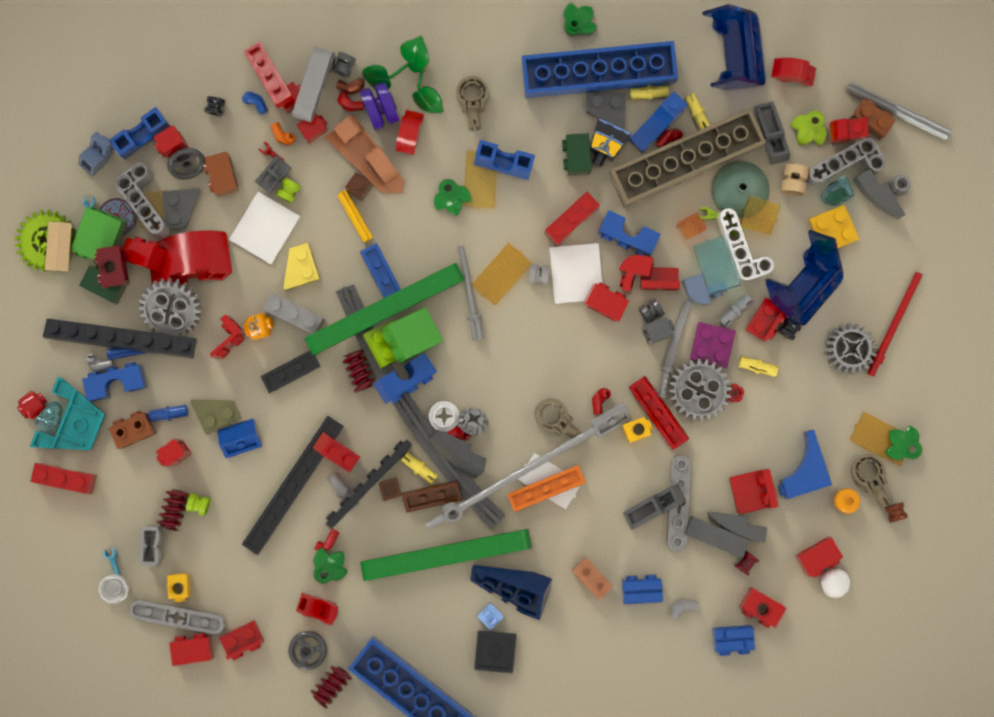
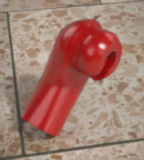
M339 93L337 101L343 109L348 112L364 110L363 101L353 102L347 93Z

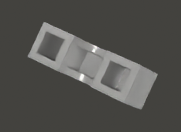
M272 292L263 307L264 311L310 334L319 331L325 321L324 318Z

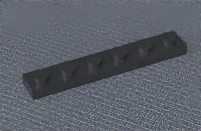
M408 440L404 443L400 441L393 448L395 452L391 456L387 454L380 461L382 466L378 470L374 468L366 476L368 480L364 484L360 482L353 489L354 495L351 498L347 496L339 504L341 508L337 512L333 510L325 518L327 520L325 525L332 530L412 447V444Z

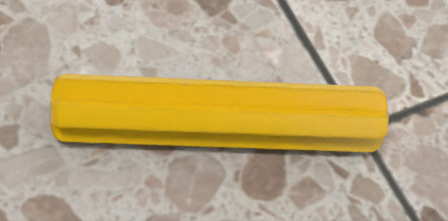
M341 191L337 197L364 243L370 241L373 236L348 191Z

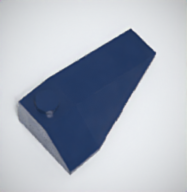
M473 565L470 581L489 593L495 592L502 597L501 600L507 603L509 601L518 607L516 610L520 613L540 620L550 594L552 578L530 571Z

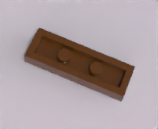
M458 480L402 492L407 513L463 500Z

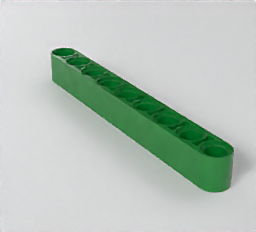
M454 263L305 337L304 340L314 356L465 279L457 263Z
M529 529L365 560L361 561L360 565L363 581L527 550L532 548Z

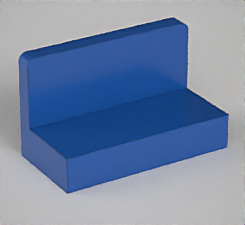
M249 419L217 431L219 446L225 458L262 447L254 419Z

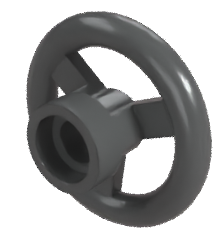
M194 148L179 149L170 156L167 163L168 171L172 176L179 179L193 178L204 169L205 157L199 150ZM198 157L200 160L199 166L193 170L192 161ZM173 167H182L188 173H178Z
M304 631L293 637L289 644L288 653L290 660L296 667L303 670H312L324 662L327 655V647L324 639L319 634ZM302 638H314L320 645L312 646L311 644H306ZM296 643L300 646L298 651L299 656L302 658L300 662L294 654ZM304 648H309L310 654H305ZM321 651V655L316 662L306 664L307 660L311 659L315 652Z

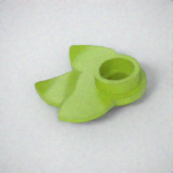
M811 111L807 115H799L794 118L790 126L798 130L797 141L799 145L808 144L812 140L819 146L824 143L827 130L823 126L825 119L821 112ZM818 117V123L813 124L811 119Z

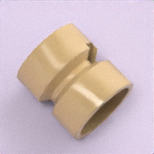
M786 164L783 174L786 179L782 181L781 192L789 195L804 196L807 188L805 180L808 179L810 168L799 164Z

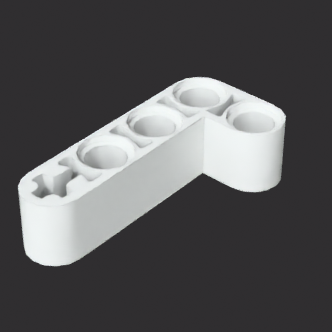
M730 208L720 211L717 215V221L736 276L744 281L770 273L774 269L773 260L770 257L752 259L736 212ZM726 215L731 216L729 220L724 221L723 217ZM735 225V227L726 229V226ZM732 230L738 234L735 241L729 238V233ZM738 248L744 252L742 259H738L735 255ZM762 260L768 263V268L765 271L760 268ZM745 266L750 270L748 277L742 275V269Z

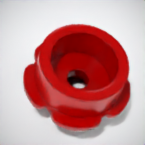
M731 384L732 390L727 391L731 398H727V400L732 403L740 402L743 399L744 390L738 384Z

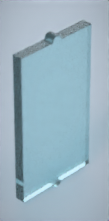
M723 237L713 240L707 239L706 242L693 245V250L710 295L721 291L727 292L728 289L741 286Z

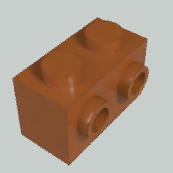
M865 99L858 104L849 118L867 117L869 133L879 140L886 136L896 121L889 112L881 111L874 102L866 101Z
M226 151L205 157L206 163H203L206 175L209 174L211 181L208 182L210 192H214L217 197L238 192L239 187L230 154Z
M140 410L130 415L131 418L125 421L122 418L113 422V426L108 429L117 449L126 448L157 434L152 422L149 420L148 413H142Z

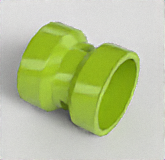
M284 178L282 181L283 189H278L275 195L289 203H293L295 200L293 194L299 192L301 186Z
M191 492L186 504V511H197L199 515L205 516L211 498L206 496L201 498L198 494Z

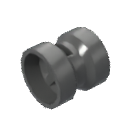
M338 52L337 63L333 65L332 71L341 76L349 77L351 66L355 64L356 58L349 54Z
M656 298L651 300L648 306L643 305L639 308L647 324L653 322L654 318L665 315L662 306Z

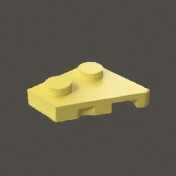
M305 243L290 248L283 286L284 290L320 280L309 244Z

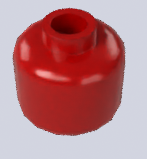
M30 391L18 400L19 406L16 408L25 419L33 420L46 411L44 403L47 400L41 393L36 394Z

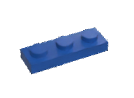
M377 243L360 251L383 298L401 290Z

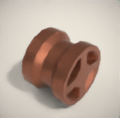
M903 502L885 507V511L889 514V523L908 517L907 513L904 512Z

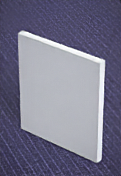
M257 192L229 240L266 261L267 264L272 265L301 216L265 196L262 192Z
M599 243L549 247L554 303L584 301L592 285L595 283L599 284V282L602 283Z

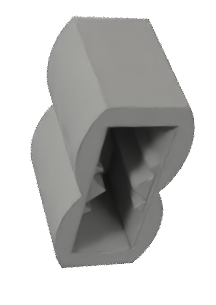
M143 526L140 533L142 548L139 554L142 566H157L161 564L163 560V549L161 546L164 540L163 527Z

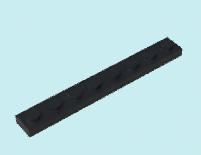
M48 318L43 333L45 339L193 359L197 345V339L191 337Z
M330 416L326 417L242 543L244 547L259 555L324 457L314 450L313 446L323 432L336 439L344 427L342 424Z

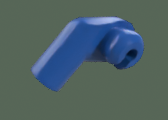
M249 91L245 92L242 96L243 103L254 104L259 115L268 112L261 95Z

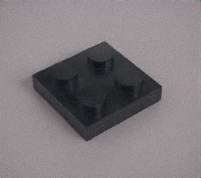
M478 630L474 670L513 673L516 633Z

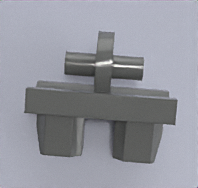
M276 155L255 182L271 194L292 167Z

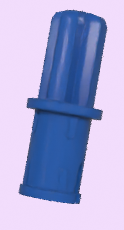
M186 404L175 407L166 406L163 409L149 411L148 416L151 422L166 419L171 421L173 418L188 417V409Z

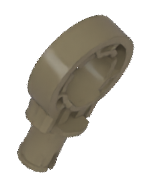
M469 76L459 82L456 94L463 113H466V104H468L469 130L474 131V123H476V131L481 130L479 103H481V111L484 112L485 104L489 98V90L483 79L477 76ZM469 86H476L479 89L481 88V95L476 99H469L465 97L464 89L466 90Z
M547 398L537 405L534 414L535 420L543 430L555 432L560 436L562 433L555 428L556 426L571 439L576 436L575 434L579 435L582 433L563 417L565 416L571 422L573 420V417L568 414L565 405L558 399ZM554 402L559 404L560 408L554 404V407L558 408L560 412L559 418L553 423H547L544 419H541L545 424L543 426L539 421V412L540 417L543 418L545 409L552 407V404L547 403Z
M865 454L853 462L851 475L859 486L864 487L866 493H874L880 507L883 508L892 503L884 489V485L888 483L884 477L886 472L885 465L879 457ZM873 460L877 462L873 464L877 470L873 479H865L861 476L860 471H857L856 475L857 463L859 464L857 470H859L863 463H872Z

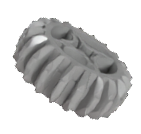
M847 323L846 328L842 324L839 325V330L837 328L833 329L835 335H828V338L832 341H825V344L830 346V348L824 349V352H830L826 359H833L830 366L837 364L836 371H840L843 367V374H847L849 370L850 375L855 374V369L858 373H862V368L865 370L869 368L867 363L872 364L874 362L870 356L875 357L877 355L875 352H872L873 349H877V346L871 345L875 338H868L872 333L870 331L864 333L866 327L863 326L859 330V324L857 323L854 324L853 329L851 323ZM850 333L859 338L853 342L843 335ZM838 340H840L839 343L842 346L839 354H837L836 350ZM856 344L852 349L853 352L846 353L849 346ZM862 344H864L865 347L863 358L861 357L862 354L859 350ZM850 356L853 360L856 359L858 363L854 365L847 364L842 359Z

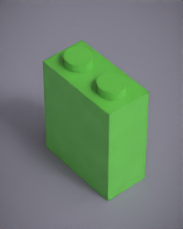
M93 206L86 207L71 250L76 252L78 257L94 259L93 262L95 263L96 249L119 245L127 220Z
M426 307L388 324L381 330L384 340L391 347L392 355L399 364L436 347L444 341Z

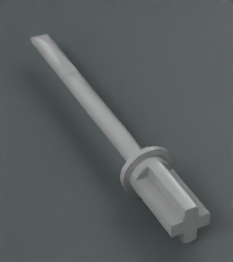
M458 246L471 316L467 317V320L470 322L473 340L477 341L484 339L481 324L482 315H477L464 246Z

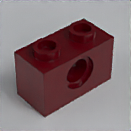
M118 245L96 249L97 254H95L94 258L96 265H99L100 273H98L97 277L99 284H102V288L129 285L124 246ZM110 262H113L115 265V269L112 272H109L107 268Z

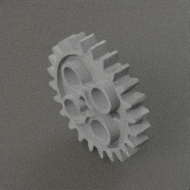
M161 278L159 283L155 280L152 286H147L146 290L142 293L143 297L139 300L142 304H140L138 309L143 310L140 317H146L143 323H150L148 329L154 327L155 333L160 331L162 334L167 333L168 335L175 334L176 336H181L182 332L186 336L188 330L192 332L195 328L194 326L197 327L198 320L202 316L200 314L202 307H199L201 300H195L198 293L192 294L193 287L187 289L186 282L183 285H179V279L175 283L172 282L171 278L168 279L167 283L163 278ZM172 294H175V300L171 308L172 312L169 316V323H166V317L170 309L169 304L172 301ZM160 295H164L167 299H162ZM178 301H184L186 305H181ZM155 312H160L163 316H158ZM174 317L179 318L182 322L176 321Z
M699 358L697 364H695L693 360H690V366L684 363V370L678 368L679 375L673 374L672 377L676 379V382H670V384L675 387L669 390V392L675 393V396L670 399L677 400L674 407H681L679 413L685 410L686 418L692 414L693 420L697 416L700 417L701 421H703L704 416L711 420L712 413L717 417L718 409L722 412L724 411L722 404H729L725 398H731L727 391L732 390V387H728L726 384L731 382V380L724 379L728 373L721 374L722 366L716 369V362L709 365V360L706 359L705 363L702 364ZM693 372L701 373V381L694 382L691 375ZM685 381H689L697 387L703 385L704 390L714 394L716 398L714 399L703 392L699 395L697 393L698 390L685 384ZM710 381H717L719 389L716 391L710 390L708 387ZM683 390H692V398H684L682 394ZM708 398L710 406L703 408L699 403L700 399Z

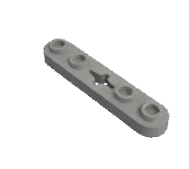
M678 455L672 459L670 470V486L678 484L687 501L684 505L680 506L679 514L677 513V507L668 511L667 545L673 551H681L687 544V535L684 533L688 526L691 463L683 455Z
M136 600L129 607L130 616L136 620L208 634H218L225 628V620L218 614L146 600ZM179 612V616L187 617V620L180 619L178 622H175V618L168 616V614L174 615Z

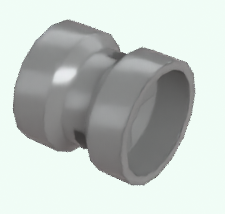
M531 264L528 282L535 283L537 281L547 285L550 266L543 265L540 267L537 264Z

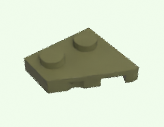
M190 401L205 434H209L241 419L234 401Z

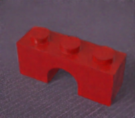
M293 81L287 85V88L294 100L283 106L287 114L294 109L301 88L300 84L296 86ZM316 113L312 123L302 120L296 125L309 144L327 132L325 127L327 122L322 115L318 117Z
M587 191L546 228L544 233L558 247L582 222L586 221L599 209L600 204Z
M34 463L30 482L84 494H93L97 475L63 469L44 463Z

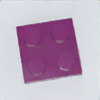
M698 322L689 360L698 361L700 358L701 362L705 363L706 359H708L710 365L716 362L715 366L728 368L736 331Z

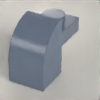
M96 131L91 136L90 146L79 155L78 165L94 176L107 163L115 148L106 136L100 135Z
M702 274L681 281L686 296L697 305H709L711 303L709 296H712V299L723 296V292L727 290L725 282L706 288Z

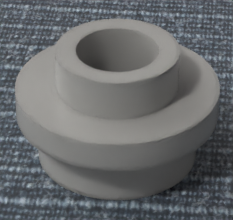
M898 175L891 181V188L896 194H905L910 189V181L906 176ZM901 182L903 184V188H899L897 186V183Z

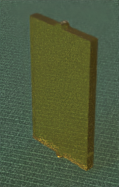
M466 151L464 187L470 192L472 201L464 202L463 206L477 207L478 209L481 207L495 208L497 171L473 165L476 151Z
M508 243L472 283V286L481 293L482 297H486L496 305L532 263L522 255V251H518Z
M863 412L858 424L854 426L855 430L850 441L901 466L904 459L895 460L885 453L893 445L889 438V431L897 428Z

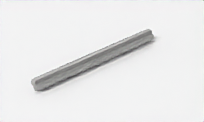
M851 82L847 87L846 91L862 100H870L877 107L944 140L949 139L952 131L856 83Z

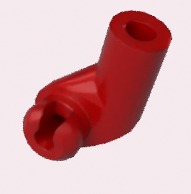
M679 129L665 130L655 145L660 148L667 145L668 142L683 138V132Z
M601 388L593 395V415L603 414L602 403L611 397L609 389Z
M455 427L447 432V434L463 441L471 437L470 434L463 432L460 427Z
M335 529L330 530L325 542L317 541L314 549L318 551L320 548H323L327 552L334 546L339 532Z

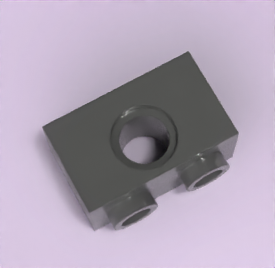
M667 317L648 323L641 328L648 346L669 338L673 335V330H675L671 319L668 320Z

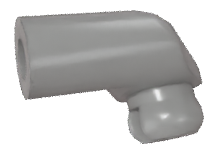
M92 353L85 357L86 364L96 372L114 367L113 360L101 361Z
M680 599L671 607V616L679 618L686 610L697 611L698 602Z

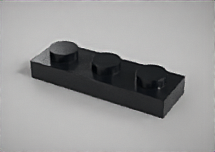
M309 350L260 377L268 392L272 393L321 366L316 356H313Z

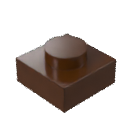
M397 477L378 483L383 501L402 496Z

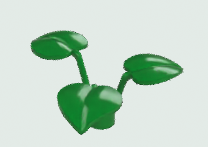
M422 36L402 43L400 53L408 62L393 74L388 75L385 67L376 64L369 65L363 69V77L374 89L376 84L385 82L387 89L391 87L389 79L394 78L407 67L414 73L420 72L417 83L418 91L412 94L415 104L420 109L429 113H441L444 111L439 93L428 86L421 88L422 77L425 72L424 68L429 64V54Z

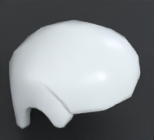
M840 568L828 569L821 578L824 594L831 598H841L847 594L851 585L848 574Z
M108 575L99 584L100 596L106 602L117 604L126 599L129 586L127 580L121 575Z

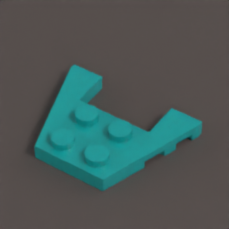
M57 377L51 393L67 398L70 401L56 436L54 437L36 430L30 447L92 450L106 414L92 402L87 401V398L62 377Z

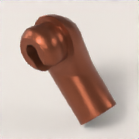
M360 77L350 83L339 80L336 88L353 95L364 88L365 81Z

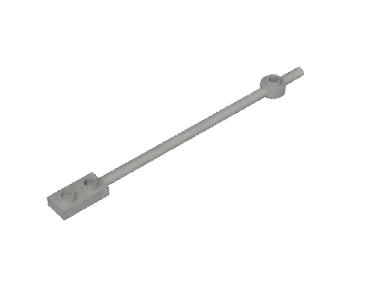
M622 402L590 421L592 427L462 503L451 502L446 504L442 509V514L425 523L428 530H431L444 521L449 523L458 521L462 517V511L594 434L601 438L632 420L626 405Z

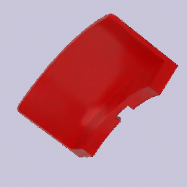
M214 230L190 231L175 234L156 242L160 244L159 248L166 250L159 272L150 270L152 284L155 280L159 283L161 278L166 283L169 278L172 279L173 283L179 279V285H183L185 282L188 283L187 279L198 278V281H222L232 273L226 232Z

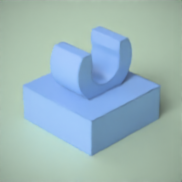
M492 603L477 615L489 630L494 628L504 618Z

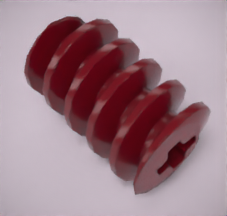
M364 350L354 351L343 356L347 357L343 360V364H349L345 370L352 371L348 377L355 378L351 385L358 386L354 389L355 393L374 386L372 383L375 381V378H369L373 372L366 371L370 364H363L367 357L360 356Z
M172 489L165 492L170 496V498L163 499L168 505L161 506L165 510V513H159L163 520H158L156 523L163 528L179 532V529L175 526L182 525L177 519L184 518L180 511H186V507L182 504H187L188 500L184 497L190 496V493Z
M331 666L333 673L326 671L328 679L321 677L323 685L315 684L318 691L310 690L313 698L326 709L328 708L327 704L333 703L332 698L338 697L337 692L343 691L342 686L348 685L347 680L353 679L340 666Z

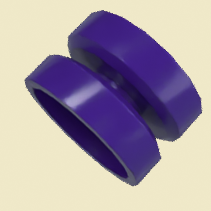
M385 82L375 85V91L378 96L374 98L372 90L369 88L359 91L375 131L384 128V121L381 115L385 114L389 124L400 121L396 112V104Z

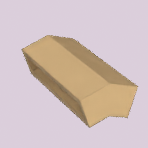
M49 222L45 270L68 272L72 223Z

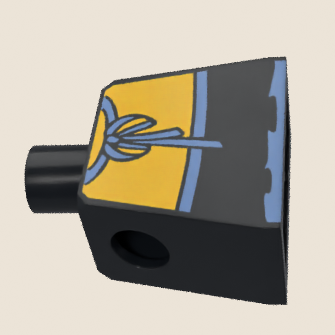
M598 118L590 145V152L595 153L591 163L602 167L605 159L613 162L629 140L631 133Z

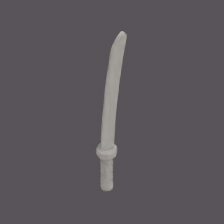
M689 298L683 303L664 367L662 366L661 368L663 376L659 396L664 399L666 398L670 373H673L672 365L676 349L692 304Z

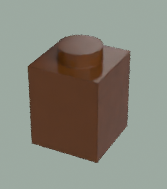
M355 172L345 186V189L357 199L363 201L373 185L366 178Z

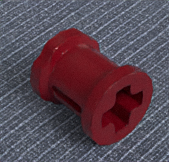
M745 551L743 558L734 566L749 576L751 568L760 560L748 551Z

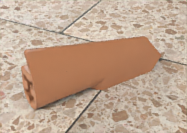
M354 115L345 118L333 128L334 131L325 136L381 193L403 192L405 180Z

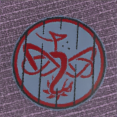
M112 198L104 202L99 208L127 220L122 236L129 233L135 226L136 213L126 200Z

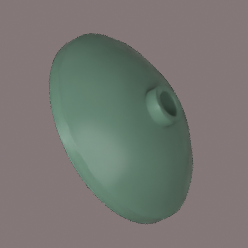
M735 161L722 167L716 174L712 184V195L721 211L730 208L736 212L738 218H745L756 214L763 208L769 196V183L766 175L758 166L746 161ZM744 184L746 186V189L741 190L739 188V185Z

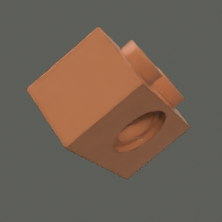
M586 557L572 569V572L599 600L613 587Z

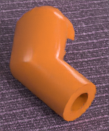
M279 122L270 125L278 143L284 145L294 143L295 135L283 132Z

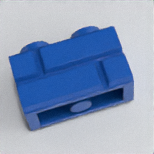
M656 574L645 575V579H638L636 575L626 576V580L621 581L623 604L663 602L662 579L657 578Z
M753 626L712 628L713 648L716 653H719V656L731 655V652L738 651L740 655L750 654L751 650H755Z

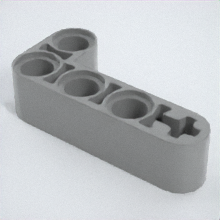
M314 47L293 109V117L312 123L328 73L332 72V67L336 61L334 52Z
M864 138L812 167L809 170L807 182L811 185H818L860 161L866 171L870 169L873 174H877L885 167L886 160L876 142L872 138ZM862 144L869 146V152H865L862 149ZM845 154H852L853 161H848ZM876 160L879 163V168H874L871 161ZM829 162H834L837 166V169L831 170L829 168ZM823 170L824 173L819 177H813L814 173L817 174Z
M136 163L116 179V187L148 231L156 238L164 239L169 235L170 228L142 191L144 187L152 182L153 173L145 164ZM145 171V174L139 177L140 173ZM127 183H130L127 188H124ZM140 197V200L135 203V199ZM151 211L150 215L145 217V214ZM155 223H157V224L159 225V228H160L159 230H158L157 227L154 225Z

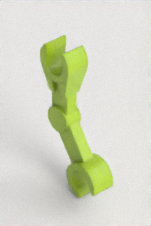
M701 207L699 210L706 211L707 216H698L700 220L717 219L719 212H715L707 207ZM728 215L723 217L724 221L730 219ZM732 230L731 234L734 237H738V234Z

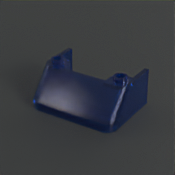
M730 4L703 11V16L713 18L712 27L714 31L723 35L727 70L721 72L719 81L710 83L711 87L733 90L763 86L766 82L760 24L756 12Z
M812 230L808 231L811 246L803 254L805 267L789 285L769 278L765 280L771 302L794 323L801 326L809 322L838 288L844 277L836 238Z

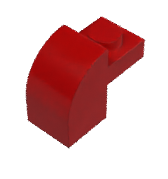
M775 58L771 77L781 82L795 81L810 87L814 84L816 67L809 65L810 62L803 59Z
M410 110L405 111L400 123L395 151L411 155L415 154L424 114Z
M867 117L844 118L829 123L832 145L849 143L851 139L869 137Z
M633 255L622 262L619 270L622 273H626L625 276L622 275L620 287H622L623 292L631 294L635 276L651 278L655 262L654 258Z
M302 593L296 611L304 616L318 619L325 624L333 626L339 607L330 600Z

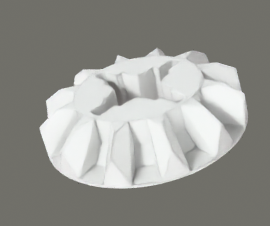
M440 401L430 409L429 421L436 430L447 432L458 424L459 411L451 402ZM443 408H445L446 414L453 415V417L446 419L445 425L441 418H436V416L442 414Z

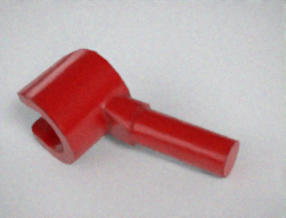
M263 142L267 146V150L262 151L258 148L259 151L265 156L270 155L275 158L277 154L272 151L271 146L267 142Z

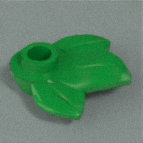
M573 3L568 4L563 13L566 20L564 23L566 33L570 36H576L580 33L586 35L593 33L597 29L596 24L591 22L594 14L593 8L582 6L578 9Z
M445 179L440 183L439 192L434 197V206L437 211L446 208L449 213L458 216L461 211L462 202H470L472 197L466 187L458 186L451 179ZM446 185H450L452 187V190L450 192L445 191L444 188Z
M912 426L907 427L905 432L898 429L890 430L889 438L893 445L885 453L895 460H902L904 458L914 460L919 458L922 454V446L919 443L920 435L918 431ZM914 446L916 451L911 453L909 447Z
M320 548L316 552L313 559L316 567L313 575L318 583L324 584L330 580L338 581L347 574L348 571L342 567L344 563V553L342 551L328 555L323 548ZM322 572H327L325 577L320 576Z

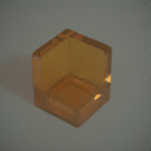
M698 212L676 225L677 229L680 228L686 240L697 234L699 235L707 229Z

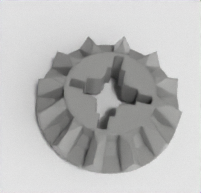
M471 407L468 410L464 409L459 414L458 425L467 434L479 435L485 432L488 427L489 420L486 418V413H481L480 409L474 410ZM470 418H472L473 420H474V419H477V422H476V423H475L474 421H473V422H469V421H470Z

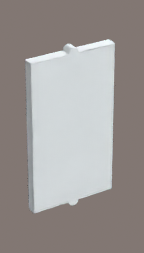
M534 453L528 464L541 456ZM548 461L518 478V480L528 486L563 470ZM580 486L549 499L566 510L571 500L576 497L575 494Z

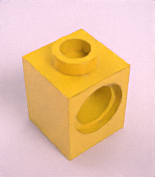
M645 417L622 425L628 443L650 436V431L653 430L650 420H646ZM636 424H640L643 427V432L640 435L635 434L633 431V427Z
M190 573L167 575L168 599H174V602L186 601V598L191 596ZM176 583L183 585L184 590L182 593H178L175 590Z

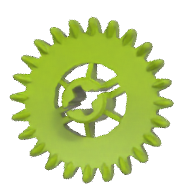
M49 209L46 215L43 210H39V216L32 212L33 219L25 216L28 223L20 222L23 229H16V231L21 235L14 237L20 241V243L14 246L21 248L16 253L18 255L24 254L20 260H28L26 263L28 267L34 264V270L41 267L40 270L42 272H45L47 243L42 242V240L48 237L49 222L71 223L70 220L65 222V215L59 218V212L57 211L52 216V212ZM47 227L46 231H40L41 228ZM71 227L70 252H69V259H70V260L72 259L70 253H75L74 251L71 250V247H72L73 242H74L73 239H75V236H76V234H72V232L75 231V227ZM34 244L39 247L38 252L34 248Z

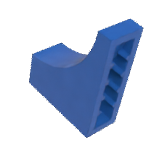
M674 91L629 138V141L643 153L665 130L683 115L688 104Z
M814 430L803 432L805 450L799 466L789 476L779 480L778 490L785 499L832 485Z

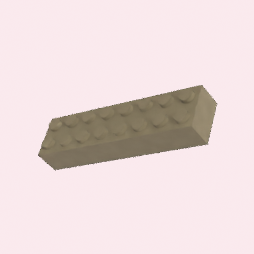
M751 108L610 169L609 175L625 208L763 147L766 141Z

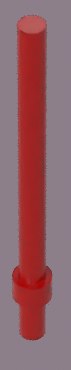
M915 272L876 353L877 355L872 357L874 362L871 364L867 375L874 377L879 365L883 364L884 355L923 274Z

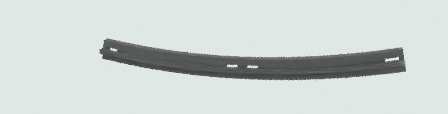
M354 284L336 291L346 317L364 308ZM348 291L351 292L354 301H352ZM343 293H345L348 303H346ZM370 327L355 336L378 380L393 371L397 374L392 364L380 369L363 337L364 333L373 329V327ZM407 392L402 394V397H405L411 407H408L403 398L399 401L404 406L405 411L398 401L393 405L449 482L458 480L464 500L481 492L480 487L469 475L454 467L434 448L429 441V437L435 431L411 395ZM413 414H416L421 423L418 422ZM409 417H411V419H412L413 422L415 423L416 427H414V425L412 424V422H411V420L409 419ZM488 496L470 506L491 529L505 516ZM485 513H487L494 521L492 522V521L485 515Z

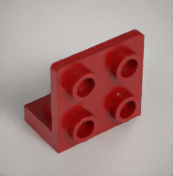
M227 314L220 318L223 322L221 327L231 335L209 354L215 359L225 358L230 353L229 349L234 345L236 347L245 340V331Z
M762 469L729 477L738 514L779 507L770 469Z

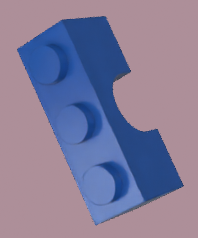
M155 107L141 117V122L130 130L123 129L109 139L117 153L125 160L151 142L154 136L171 126L158 108Z
M480 140L473 165L528 180L535 155L519 150L516 153H506L498 149V144Z
M608 210L598 234H601L600 237L609 242L611 240L618 242V246L628 250L631 248L636 251L635 254L650 257L661 234L643 226L637 236H628L623 231V223L626 218Z
M425 353L409 361L404 366L408 372V380L400 379L395 371L373 384L385 404L390 401L394 404L403 398L402 394L405 392L411 394L418 389V384L423 383L425 385L433 380L432 376L437 371Z
M136 362L125 364V368L122 369L117 367L106 369V373L99 374V372L89 373L87 378L82 379L87 401L90 402L109 398V386L115 380H120L123 383L125 392L148 388L143 366L136 365Z

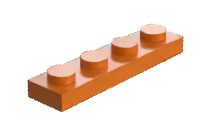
M579 465L507 495L514 512H517L581 486L586 482Z

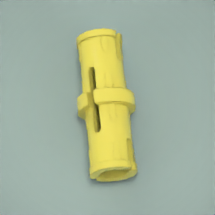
M647 85V87L630 88L631 100H652V98L669 97L668 85L653 87Z
M693 93L691 96L685 97L684 99L692 112L691 117L695 119L699 129L710 126L704 113L705 109L701 107L696 94Z
M744 356L740 357L738 364L739 368L754 371L755 374L762 373L774 378L777 376L779 369L778 365Z
M409 451L401 460V462L414 471L415 475H420L430 485L438 477L437 474L425 466V462H420Z

